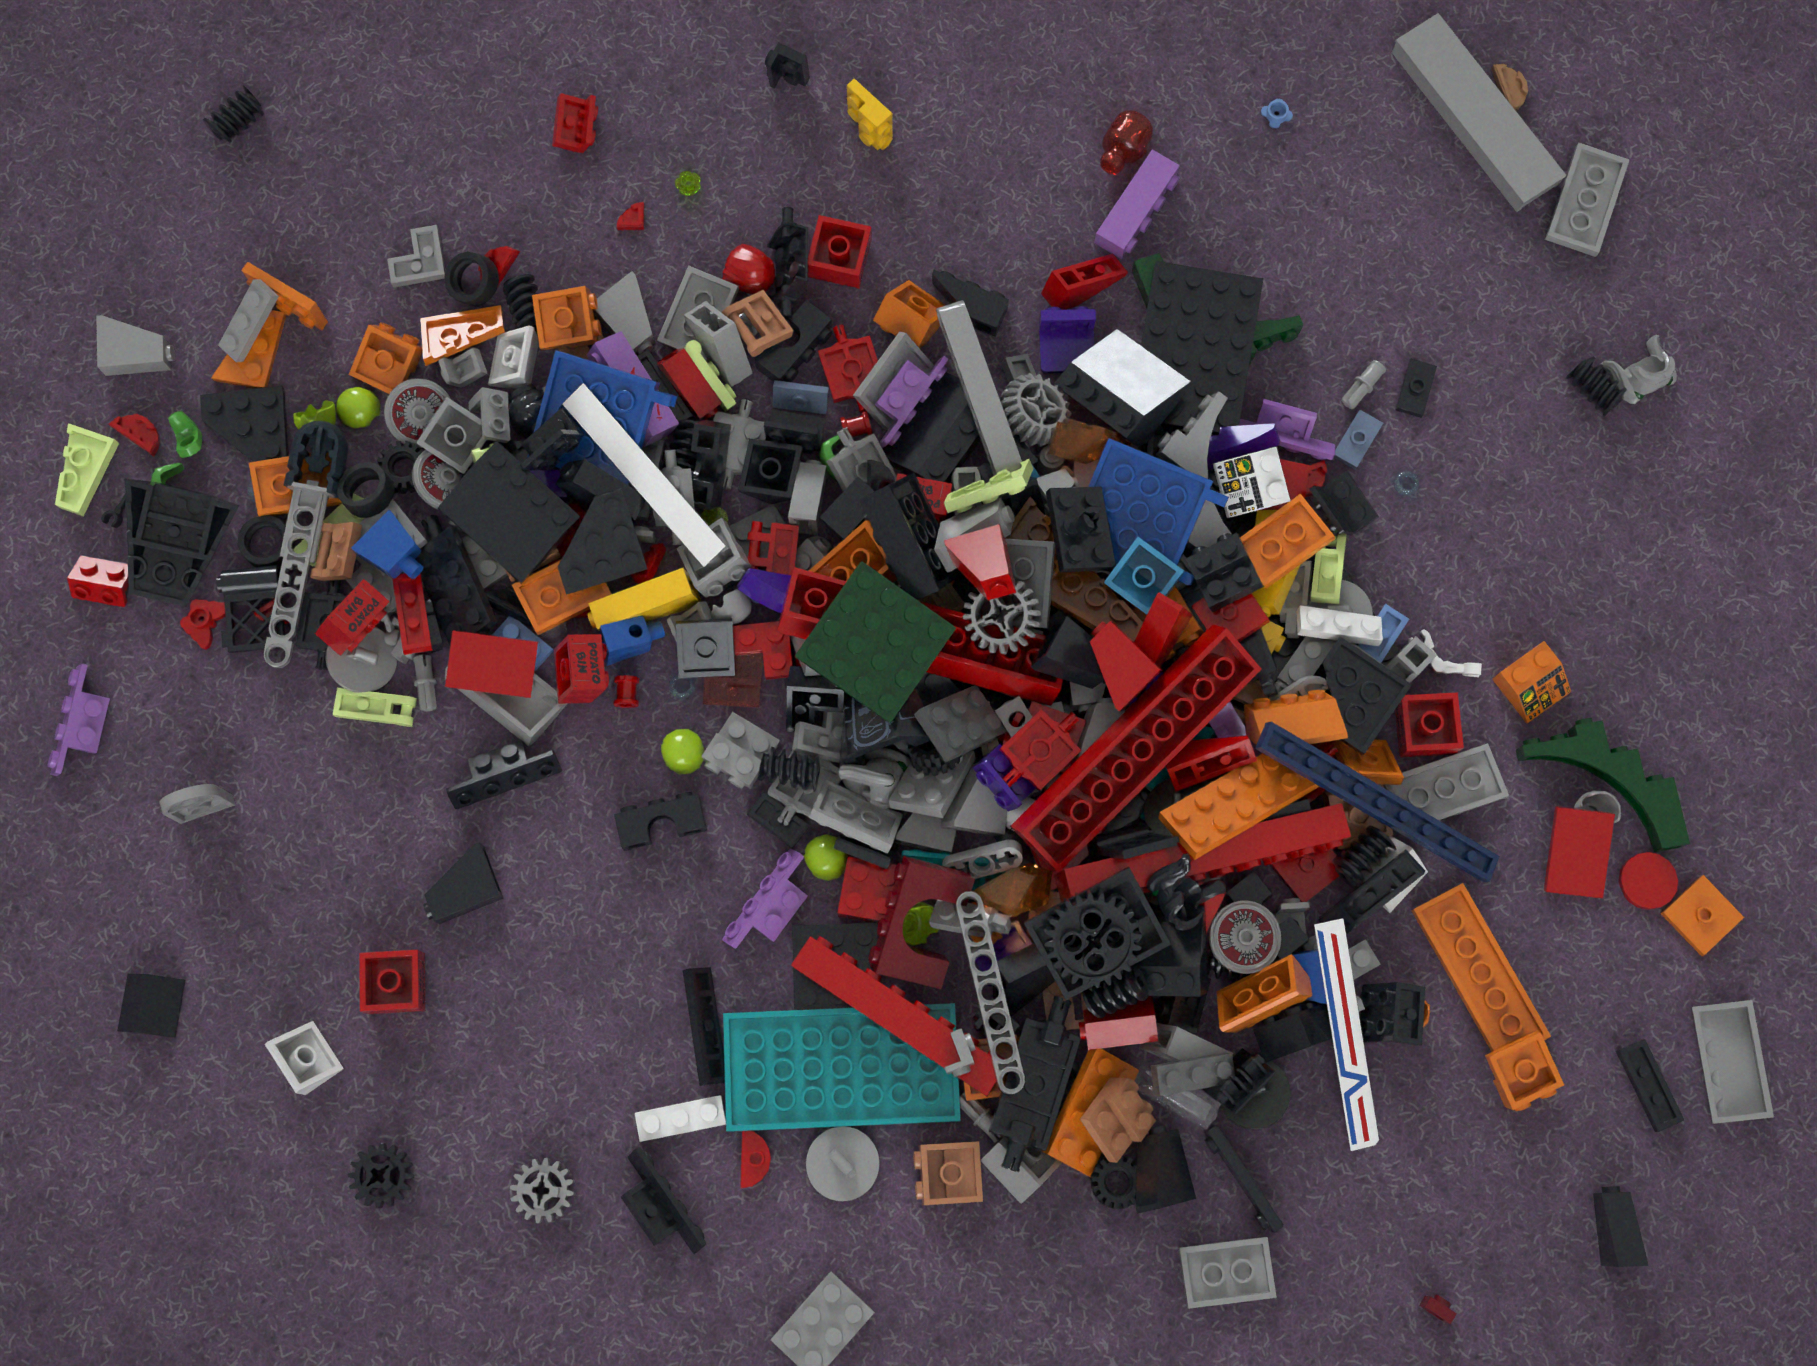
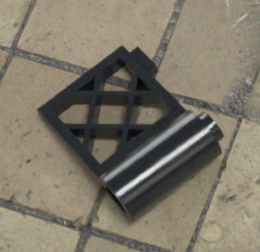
M280 565L223 570L221 575L217 577V589L219 593H223L225 602L226 630L221 631L222 647L228 648L229 653L264 650L266 642L259 636L269 626L271 615L266 617L258 608L265 600L275 599L281 571ZM250 601H256V603H255L254 605H252V604L249 603V602H250ZM244 602L250 607V610L239 620L233 615V603ZM254 612L266 620L256 632H253L245 625ZM281 620L275 628L277 629V634L285 635L284 620ZM242 627L253 635L245 645L235 646V635ZM257 639L261 642L253 644Z
M1142 822L1097 834L1087 846L1092 861L1096 862L1109 858L1128 859L1176 846L1180 841L1179 836L1154 834L1152 829Z

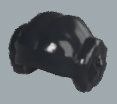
M533 384L521 385L509 395V423L514 432L525 437L534 433L544 392L536 389Z

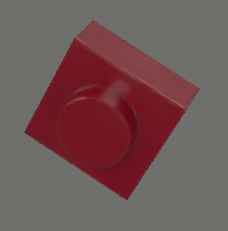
M1437 1294L1434 1298L1424 1296L1419 1305L1444 1323L1451 1324L1457 1314L1449 1309L1451 1303Z

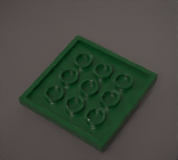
M861 561L794 657L890 724L956 627Z

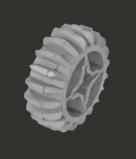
M1029 373L1025 376L1016 377L1013 382L1011 381L1006 386L1000 397L1009 427L1013 430L1012 435L1018 434L1020 442L1028 440L1030 446L1037 443L1039 447L1054 443L1065 433L1066 428H1068L1070 424L1069 418L1072 414L1068 410L1070 403L1063 399L1065 393H1060L1057 390L1058 385H1051L1050 378L1043 380L1040 374L1033 376ZM1049 422V425H1043V423Z
M1020 581L1015 586L1016 593H1013L1021 603L1007 606L1003 598L990 600L991 609L988 614L982 616L983 618H981V610L987 599L981 592L979 595L972 592L969 593L968 596L975 601L973 604H964L965 608L971 609V614H964L963 619L972 620V623L965 626L966 631L976 630L970 638L972 641L982 638L979 643L980 648L984 649L990 643L989 652L995 653L999 646L1001 654H1007L1009 645L1013 652H1017V641L1021 645L1027 646L1028 642L1024 636L1027 635L1032 638L1036 636L1029 629L1031 626L1040 627L1038 621H1033V616H1040L1041 611L1032 610L1033 606L1039 604V600H1028L1034 591L1027 589L1022 592L1025 588L1024 582ZM1000 607H1002L1001 610L1010 611L1004 616V623H1002L1003 620L994 619L1000 614ZM1024 611L1023 622L1018 631L1013 633V620ZM997 624L1001 632H1004L1006 638L996 639L989 635L984 627Z

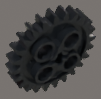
M1087 890L1086 898L1082 899L1078 892H1076L1075 902L1072 903L1069 899L1065 898V909L1058 906L1055 907L1059 915L1058 918L1053 916L1048 918L1054 927L1045 928V933L1052 936V938L1044 940V944L1047 947H1053L1046 952L1048 958L1057 957L1052 962L1053 968L1056 969L1063 966L1060 971L1061 977L1071 973L1070 980L1072 984L1077 982L1079 978H1082L1083 987H1087L1089 980H1093L1096 988H1099L1100 979H1104L1108 985H1111L1110 976L1115 975L1121 980V969L1131 971L1127 963L1128 960H1138L1132 951L1141 950L1142 948L1139 943L1134 941L1142 938L1141 932L1134 930L1140 924L1138 920H1130L1134 915L1132 909L1123 912L1126 907L1124 900L1115 904L1116 897L1114 894H1111L1105 900L1102 890L1099 891L1096 898H1093L1091 891ZM1090 912L1099 914V919L1093 924L1084 922L1085 915ZM1108 918L1111 919V922L1103 927L1104 922ZM1112 931H1119L1122 933V936L1118 942L1110 943L1106 940L1108 934ZM1069 935H1077L1080 938L1078 944L1072 947L1065 945L1064 940ZM1097 935L1099 941L1097 943L1094 941L1089 942L1087 936L1095 937ZM1084 949L1082 956L1079 959H1075V955ZM1092 954L1102 955V960L1097 965H1090L1087 963L1088 957Z

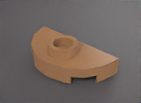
M1505 64L1493 65L1491 70L1498 89L1517 112L1524 104L1528 93L1526 79L1520 71L1517 73Z

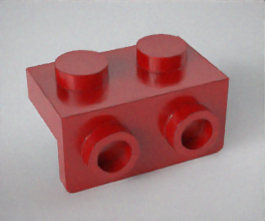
M563 93L559 94L557 97L552 146L584 153L589 146L593 145L596 131L592 130L593 121L596 120L598 115V106L595 105L596 96L590 94L585 100Z
M80 555L67 577L71 596L80 600L125 607L127 604L125 591L129 586L128 564Z

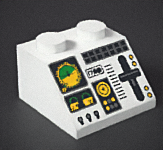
M1277 447L1213 464L1220 493L1229 497L1224 507L1227 518L1290 502Z

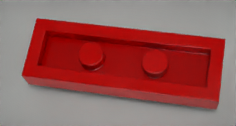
M406 573L400 574L397 578H392L403 653L407 655L432 651L421 573L414 579H411Z

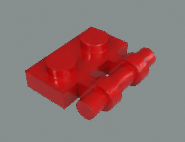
M752 521L751 532H748L747 541H750L747 559L751 569L758 570V567H763L768 572L791 575L796 561L799 526L771 523L769 534L762 533L763 522ZM761 543H769L768 558H759Z

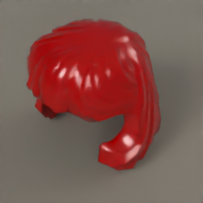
M742 243L732 250L727 257L725 269L722 272V279L739 286L738 291L753 295L762 290L766 292L774 283L776 270L773 261L764 252L756 247Z

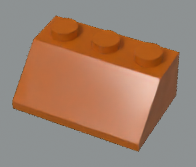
M865 520L809 570L847 581L859 563L863 561L892 583L898 580L895 573L889 570L885 560L886 554L882 546L880 547L873 537L874 530L868 520Z
M1324 690L1308 691V695L1304 696L1284 694L1280 696V699L1271 701L1269 698L1254 699L1253 703L1244 705L1246 735L1256 745L1265 723L1271 721L1309 744L1348 738L1336 699Z
M1291 954L1263 968L1259 972L1252 973L1216 991L1219 1028L1222 1032L1237 1033L1245 1028L1254 1026L1270 1016L1279 1014L1282 1010L1294 1004L1302 1003L1312 996L1310 977Z

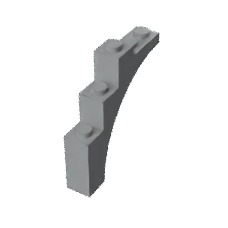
M1217 392L1212 396L1207 395L1198 406L1201 411L1197 417H1191L1182 428V431L1185 432L1184 434L1178 429L1171 434L1168 432L1164 434L1157 444L1160 449L1156 456L1163 461L1208 479L1207 455L1210 436L1216 418L1228 398L1221 392ZM1207 500L1204 503L1186 545L1191 551L1200 546L1208 548L1216 544L1218 537L1221 535L1231 534L1223 523L1214 503Z

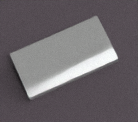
M448 666L445 668V679L447 676ZM535 673L531 698L458 689L517 738L522 740L528 747L541 736L568 704H558L557 691Z
M1747 1000L1692 1007L1712 1124L1774 1117L1753 1001Z

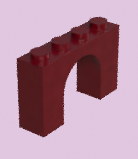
M903 856L902 862L896 865L894 871V880L896 882L893 891H889L885 902L887 911L885 918H881L877 927L879 938L876 946H873L870 950L869 963H871L870 966L876 974L942 989L949 966L948 959L943 954L907 944L903 937V922L908 911L921 901L938 899L956 904L958 897L962 893L972 891L975 879L968 872ZM969 899L964 900L961 905L967 907Z

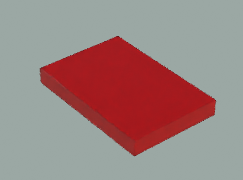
M453 630L445 687L531 698L538 641Z
M1555 806L1544 883L1545 892L1603 898L1615 818L1614 813Z

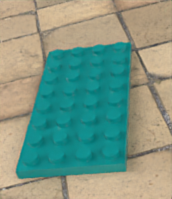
M955 1003L925 1005L931 1009L928 1015L937 1021L942 1016L955 1025L953 1031H956ZM854 1008L723 1013L726 1132L961 1121L959 1078L954 1077L952 1073L947 1074L943 1067Z

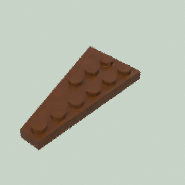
M1029 497L1014 518L1011 534L1005 537V539L1054 542L1050 518L1044 515L1037 508L1035 501ZM1055 549L1050 605L1092 630L1103 621L1106 624L1109 621H1113L1132 641H1135L1143 624L1140 618L1123 600H1120L1110 587L1104 583L1105 579H1101L1095 571L1059 572Z

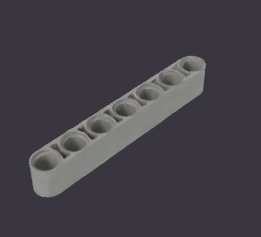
M961 300L936 308L939 324L993 475H997V472L1007 469L1010 473L1022 467L1020 464L1022 460L964 301Z
M972 891L965 892L957 899L956 911L996 1080L1003 1093L1015 1094L1023 1088L1025 1077L983 901L977 893ZM966 899H973L977 902L978 908L972 914L965 913L961 908L962 902ZM974 927L981 928L985 934L984 939L980 942H972L968 937L970 929ZM980 956H986L991 960L992 966L987 971H979L975 967V960ZM984 986H995L998 989V997L993 1001L984 999L981 993ZM991 1015H1002L1005 1019V1026L1000 1030L992 1029L988 1023ZM1000 1043L1009 1044L1012 1048V1056L1005 1060L1000 1059L995 1053L996 1046ZM1008 1072H1013L1019 1077V1085L1015 1089L1006 1088L1002 1082L1003 1076Z

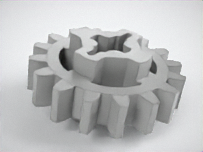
M544 1158L542 1165H540L538 1159H533V1167L530 1168L526 1164L521 1166L524 1171L523 1175L514 1174V1178L519 1182L518 1185H511L510 1189L517 1191V1195L510 1199L511 1201H519L520 1205L516 1208V1212L525 1210L524 1219L530 1220L535 1215L536 1223H541L543 1216H546L548 1222H553L554 1213L562 1217L564 1212L561 1208L563 1206H572L567 1198L576 1194V1192L569 1190V1186L574 1184L575 1180L566 1179L570 1170L564 1169L560 1171L561 1162L556 1161L550 1166V1158ZM539 1171L537 1179L530 1184L526 1183L533 1173ZM551 1172L559 1178L562 1187H557L551 1180ZM543 1182H545L544 1185L546 1188H549V1194H544L543 1199H541V1194L536 1193V1188L541 1187ZM524 1194H528L534 1201V1208L527 1203ZM553 1198H560L553 1208L547 1210L548 1203Z

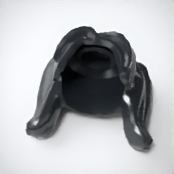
M1183 854L1178 861L1157 870L1150 875L1146 883L1147 889L1157 897L1159 907L1166 920L1173 923L1177 930L1183 931L1195 927L1205 913L1204 908L1197 909L1199 904L1219 894H1226V884L1220 879L1210 880L1199 886L1193 879L1187 876L1191 868L1189 854Z

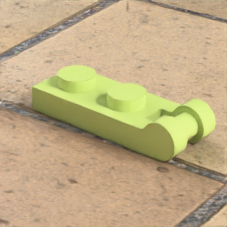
M695 340L689 341L684 349L722 402L720 406L725 412L736 404L734 400L736 394L728 384L723 385L719 380L718 376L720 373L711 361L707 363L700 354L702 350L700 343Z
M1338 533V536H1335V540L1327 545L1328 547H1336V549H1326L1325 546L1316 553L1311 602L1340 603L1347 534L1340 535Z
M337 687L333 716L412 727L414 720L411 717L412 709L416 708L417 698L370 691L355 693L345 688ZM394 705L401 706L400 715L392 714Z

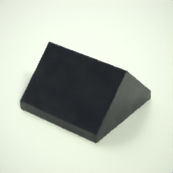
M749 438L738 491L768 504L791 500L803 446Z
M127 974L117 1031L175 1038L185 980L151 974Z

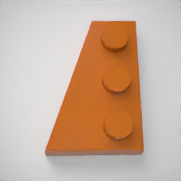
M501 305L420 318L425 366L505 333L504 315Z
M271 310L244 362H235L227 354L211 377L213 381L255 389L268 387L286 314Z

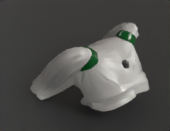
M1659 335L1652 336L1646 343L1650 356L1628 366L1625 370L1614 361L1605 360L1601 363L1603 365L1602 369L1611 373L1609 377L1611 382L1619 381L1616 390L1624 387L1627 389L1623 400L1630 404H1636L1646 394L1652 393L1666 385H1672L1677 380L1675 361L1673 357H1669L1660 347Z
M883 747L864 754L865 759L868 761L865 766L856 764L840 766L838 770L840 780L846 779L867 784L870 790L863 791L862 793L866 800L876 808L888 809L890 808L889 798L911 761L902 752Z

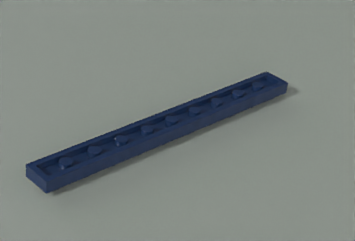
M1272 721L1265 723L1255 749L1478 880L1490 882L1500 856Z

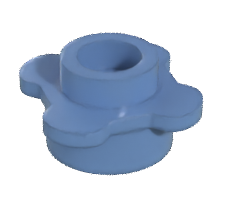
M1275 99L1268 106H1264L1261 109V115L1268 119L1269 126L1274 129L1279 128L1280 124L1284 121H1290L1293 116L1292 112L1289 111L1288 105L1282 99Z

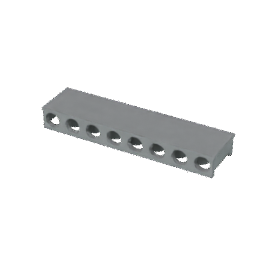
M1439 13L1396 39L1392 54L1516 212L1553 187H1557L1562 179L1567 176Z

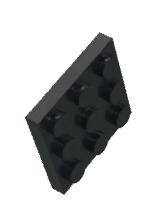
M878 923L792 926L793 961L810 936L816 940L821 936L834 945L831 950L841 956L845 952L856 959L858 962L855 966L865 972L867 968L874 971L870 966L871 963H869V953L878 941ZM793 968L794 1010L853 1008Z

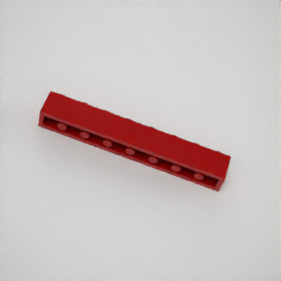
M811 936L791 964L794 969L944 1068L961 1061L951 1036V1032H953L955 1027L954 1024L942 1016L937 1021L928 1015L931 1010L917 1000L914 1004L904 999L907 993L891 984L890 988L880 983L882 979L880 975L869 968L865 972L855 966L858 962L856 959L845 952L841 956L831 950L834 945L823 937L819 936L817 940ZM971 1036L976 1049L971 1051L975 1064L970 1066V1072L958 1076V1078L988 1097L997 1083L990 1050L986 1053L977 1046L980 1042ZM996 1053V1055H997L1000 1059H1003V1060L1005 1059V1058H1003L1001 1055H999L998 1053Z

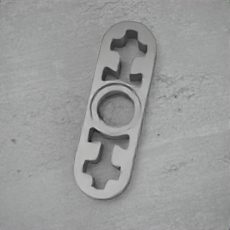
M1004 840L949 855L944 858L942 866L949 868L955 866L956 869L968 872L974 879L1017 868L1022 862V846L1015 840ZM1010 851L1014 857L1009 858L1005 852ZM994 854H996V858L999 859V862H995ZM978 857H985L989 859L990 863L987 866L981 867L976 865L974 860Z

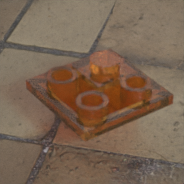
M1069 419L1068 424L1057 421L1048 454L1088 464L1100 459L1108 438L1129 447L1131 443L1122 440V435L1117 432L1109 431L1096 425H1085L1083 422Z
M1027 863L1008 870L972 892L977 893L981 897L984 908L992 907L1002 911L1004 915L1017 917L1023 912L1034 911L1040 906L1049 904L1053 871Z

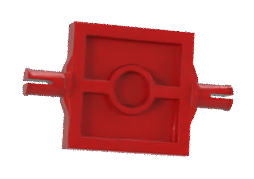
M839 325V330L838 326L833 327L837 339L834 345L818 350V356L834 403L847 399H856L853 394L878 362L870 335L859 339H848L844 325ZM857 401L859 412H865L864 407Z
M1041 709L999 749L1013 767L1002 778L1006 782L1013 776L1007 783L1009 788L1022 777L1029 780L1040 791L1082 751L1071 740L1068 733L1079 722L1076 716L1068 724L1075 716L1074 713L1070 712L1059 723L1052 720Z

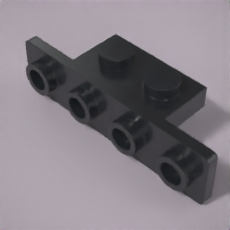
M522 740L469 758L468 762L472 779L448 787L446 792L454 808L460 809L562 772V768L554 751L528 759Z
M641 1147L636 1148L628 1156V1159L643 1181L624 1193L621 1199L653 1246L675 1231H678L692 1253H697L706 1245L704 1233L699 1226L692 1223L687 1215L688 1212L685 1205L680 1200H677L670 1191L671 1186L664 1176L659 1175L654 1167L652 1157L643 1151Z

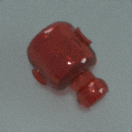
M1125 110L1116 116L1102 140V147L1105 152L1100 158V166L1105 172L1113 175L1118 174L1123 170L1125 163H1133L1146 154V147L1153 136V127L1146 116L1134 110Z

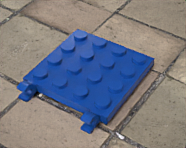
M555 350L534 432L559 409H566L563 403L584 383L642 450L654 403L675 407L678 396L658 391L660 382ZM566 409L585 435L578 440L580 444L577 448L569 453L565 452L558 458L560 462L555 467L562 468L567 462L586 459L632 487L630 481Z
M1108 438L1088 486L1102 487L1115 564H1118L1136 538L1139 537L1178 566L1205 501L1207 500L1225 507L1229 497L1211 490L1214 482L1212 480ZM1185 571L1179 582L1190 586L1193 583L1194 575Z

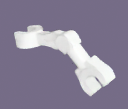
M1423 629L1420 634L1424 638V644L1435 653L1429 632ZM1438 656L1429 663L1432 670L1438 674L1458 673L1469 677H1479L1481 675V663L1457 664L1449 661L1443 662Z

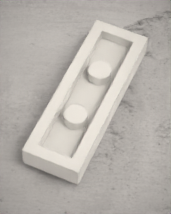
M1302 605L1296 611L1298 635L1336 641L1339 637H1342L1351 643L1380 646L1383 641L1381 617Z
M721 1095L635 1113L640 1142L726 1125Z

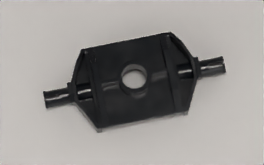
M792 207L782 208L781 225L767 244L768 248L776 250L774 257L776 263V277L774 280L776 294L773 296L768 295V297L781 303V314L785 320L793 317L792 304L796 302L798 297L807 292L808 227L793 222L794 209Z

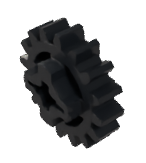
M380 1143L378 1150L374 1145H369L368 1154L359 1151L357 1154L361 1160L359 1162H351V1165L356 1170L348 1174V1177L355 1179V1183H352L349 1189H358L359 1191L355 1199L360 1200L365 1197V1206H371L375 1201L376 1208H382L384 1201L388 1207L394 1206V1198L403 1200L405 1197L402 1190H411L412 1188L406 1183L407 1179L414 1178V1174L407 1172V1169L412 1167L413 1163L403 1161L407 1153L401 1152L397 1155L398 1146L392 1145L387 1151L386 1143ZM383 1155L390 1157L383 1164L374 1159L377 1156ZM365 1169L366 1180L363 1182V1171ZM399 1169L400 1178L399 1182L397 1183L395 1181L396 1171ZM377 1170L386 1171L383 1175L385 1181H376L379 1176ZM378 1188H382L388 1194L376 1196L372 1193Z

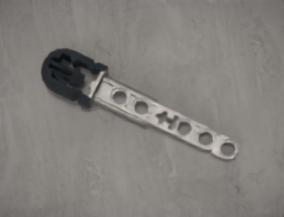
M311 421L297 431L292 442L287 465L290 471L286 473L283 485L292 490L293 494L280 557H283L269 624L271 638L267 637L264 648V659L274 668H283L291 660L294 647L292 639L296 636L310 564L315 563L328 498H338V481L344 474L348 442L345 434L338 426L325 421ZM307 444L312 449L311 457H309V452L306 449ZM329 452L332 464L330 472L327 473V488L318 487L319 482L307 480V484L298 483L303 474L301 471L303 459L309 464V471L322 473L323 469L330 464L329 461L325 460L326 454ZM302 512H310L313 515V522L309 526H301L298 523V516ZM304 539L307 541L308 548L304 553L298 554L293 551L292 544L295 540ZM294 566H298L297 568L302 575L296 576L294 585L300 586L299 590L291 587L283 588L284 583L288 585L291 583V576L287 574V571L293 570ZM286 593L296 595L297 602L291 608H285L281 604V598ZM281 620H287L291 624V630L286 635H279L275 631L276 624ZM276 647L283 648L285 651V658L279 663H274L270 659V652Z

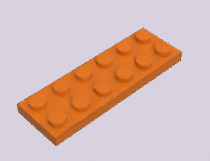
M1262 753L1256 757L1257 761L1232 770L1159 813L1158 819L1173 836H1179V843L1196 860L1320 786Z
M1463 883L1411 910L1491 1052L1534 1031L1541 1032L1544 1040L1551 1037Z

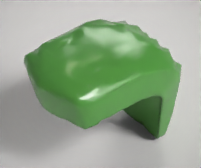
M177 411L171 414L168 420L176 436L177 453L181 458L193 456L202 447L200 429L184 412Z
M838 435L823 442L819 451L822 465L827 466V472L834 480L836 478L827 460L835 456L832 449L842 442Z
M174 463L155 468L151 481L165 484L168 478L181 473L184 470V466L182 463Z

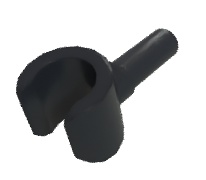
M126 493L114 511L109 510L103 513L101 517L103 523L107 524L110 517L114 515L115 520L111 527L118 528L122 524L123 517L121 514L126 507Z

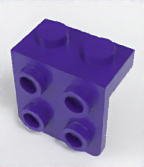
M1079 306L1072 310H1061L1059 307H1049L1041 310L1039 341L1040 366L1043 373H1063L1074 359L1094 346L1095 309Z

